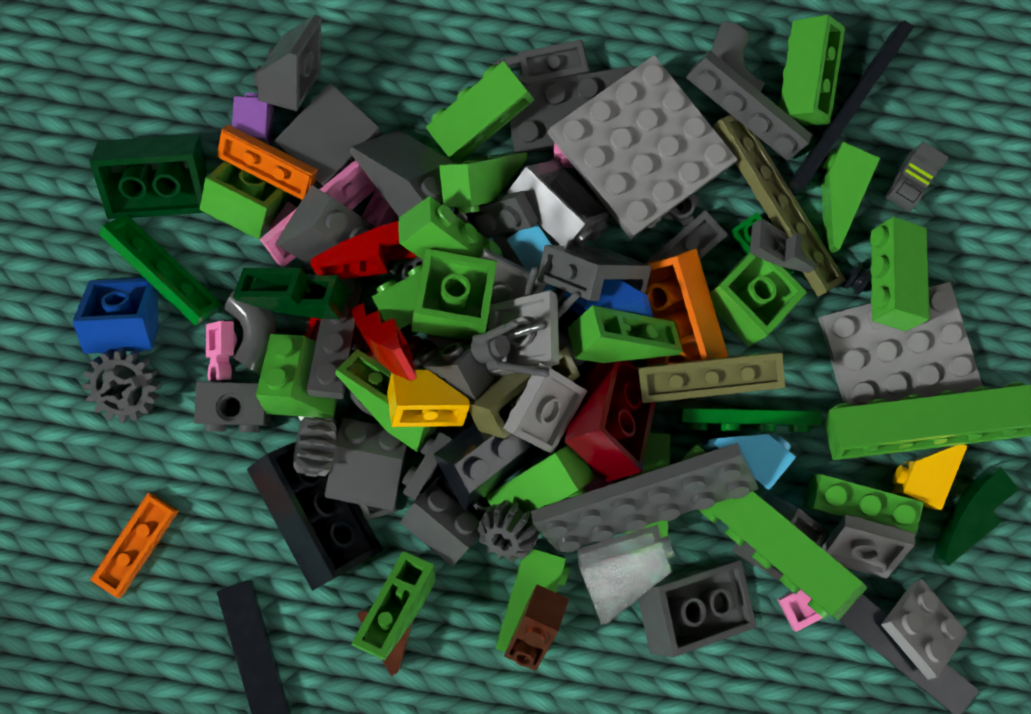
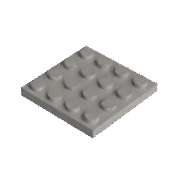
M655 55L550 127L547 133L630 239L738 160Z
M951 282L928 288L929 320L906 332L873 322L871 303L818 318L843 403H851L853 406L866 405L868 402L876 399H886L887 402L899 401L909 395L917 394L921 395L922 398L932 397L943 391L953 390L956 393H964L983 386Z

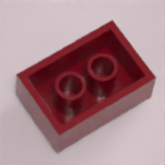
M630 360L610 363L584 361L579 386L587 390V393L568 425L565 442L607 482L641 473L643 471L656 402L642 403L638 369Z

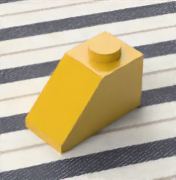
M415 370L417 378L412 381H408L391 372L387 389L391 427L464 425L470 402L467 397L429 370Z
M963 444L940 447L904 461V464L900 465L893 475L892 483L895 486L892 493L924 502L923 507L928 509L942 510L967 446Z

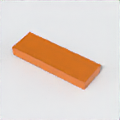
M228 124L221 130L216 157L303 200L310 187L314 186L318 169Z
M148 492L90 581L116 598H122L180 510L154 493Z

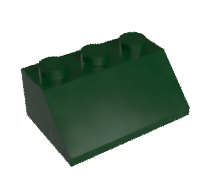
M199 134L98 141L89 162L107 219H118L126 214L130 218L205 213L199 210L205 177H207L206 160Z

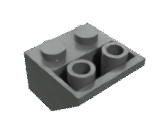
M442 471L413 503L400 523L453 567L480 535L477 530L479 522L491 505L486 497H484L465 511Z

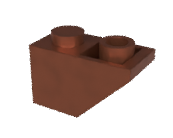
M536 584L504 657L515 661L520 666L536 671L559 631L569 598Z

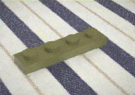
M780 351L638 366L642 403L785 388L783 355Z

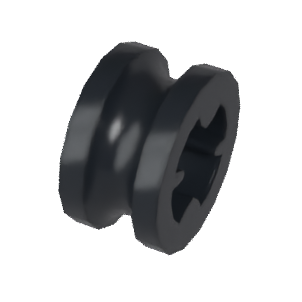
M858 261L847 275L842 287L845 289L851 287L854 290L853 293L859 295L872 277L871 268L864 269L863 263Z

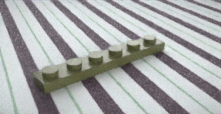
M732 115L717 121L713 125L714 129L738 159L735 163L739 171L743 174L756 199L764 208L772 225L787 233L789 238L797 233L801 235L803 239L801 249L805 257L809 260L813 259L816 264L815 270L809 273L803 272L816 295L819 297L845 282L846 279L759 138Z

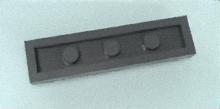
M709 50L686 76L690 82L787 161L809 144L813 136L810 132L712 51Z
M365 276L342 279L350 291L340 320L321 319L307 385L308 396L334 399L344 398L346 385L335 373L336 369L352 355L357 325L351 309L361 304Z

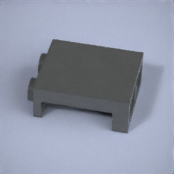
M329 83L274 142L282 152L318 169L314 186L319 189L354 160V157L349 152L352 146L379 137L382 134L379 127Z
M545 245L537 279L572 294L578 292L579 297L589 301H599L604 279H620L645 294L652 266L599 246Z

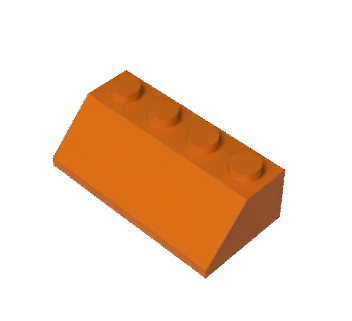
M697 249L680 252L646 263L652 266L645 294L648 296L654 318L674 321L683 350L679 355L646 358L647 365L729 357Z

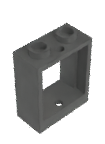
M557 160L526 166L507 191L508 194L524 191L539 219L537 223L560 245L575 246L578 244L581 247L590 239L593 241L597 240L607 230L608 226L605 223L612 216L605 206Z

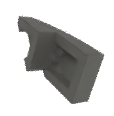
M763 219L752 224L751 254L792 270L809 273L816 269L814 260L806 258L801 249L803 239L799 233L789 238L787 233Z

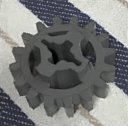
M123 347L116 350L115 353L107 350L101 354V357L98 356L90 362L92 367L84 372V375L91 380L83 384L82 387L83 389L91 390L92 393L86 398V401H96L98 404L94 410L96 413L102 410L107 411L106 420L110 421L114 416L118 415L120 423L126 422L130 417L133 421H137L143 414L151 411L154 408L152 404L160 398L157 393L153 392L162 386L161 382L153 381V376L158 373V370H149L146 367L150 362L149 358L142 361L138 360L137 350H134L128 356ZM128 383H131L128 387H127V386L114 387L116 384H117V385H121V384L126 385V384H128ZM141 385H142V395H141V393H140V391H139Z

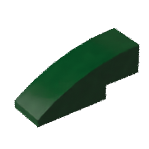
M243 268L232 297L236 301L275 312L311 318L340 320L350 290L338 275H307L302 268Z
M987 467L957 500L938 537L932 557L936 563L950 566L1002 523L994 513V510L1019 490L1002 467Z

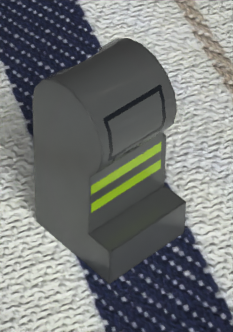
M921 142L908 155L892 181L893 184L885 198L903 210L910 212L920 201L927 187L949 157L927 143Z

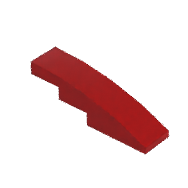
M395 221L342 241L311 258V266L317 275H338L342 280L388 273V261L418 256L399 244V221Z
M364 303L352 308L355 323L379 363L393 374L408 381L416 379L417 376L410 346L396 320L392 318L385 322L379 310L369 314Z

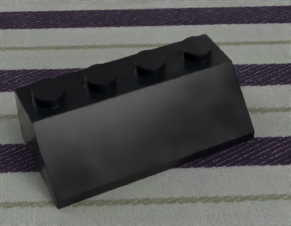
M474 423L433 455L461 507L467 511L544 450L513 434L503 439L480 432Z
M295 441L267 453L248 467L247 471L313 591L382 552L383 549L367 519L364 518L358 504L325 497L329 473L326 476L311 477L296 472L293 466Z

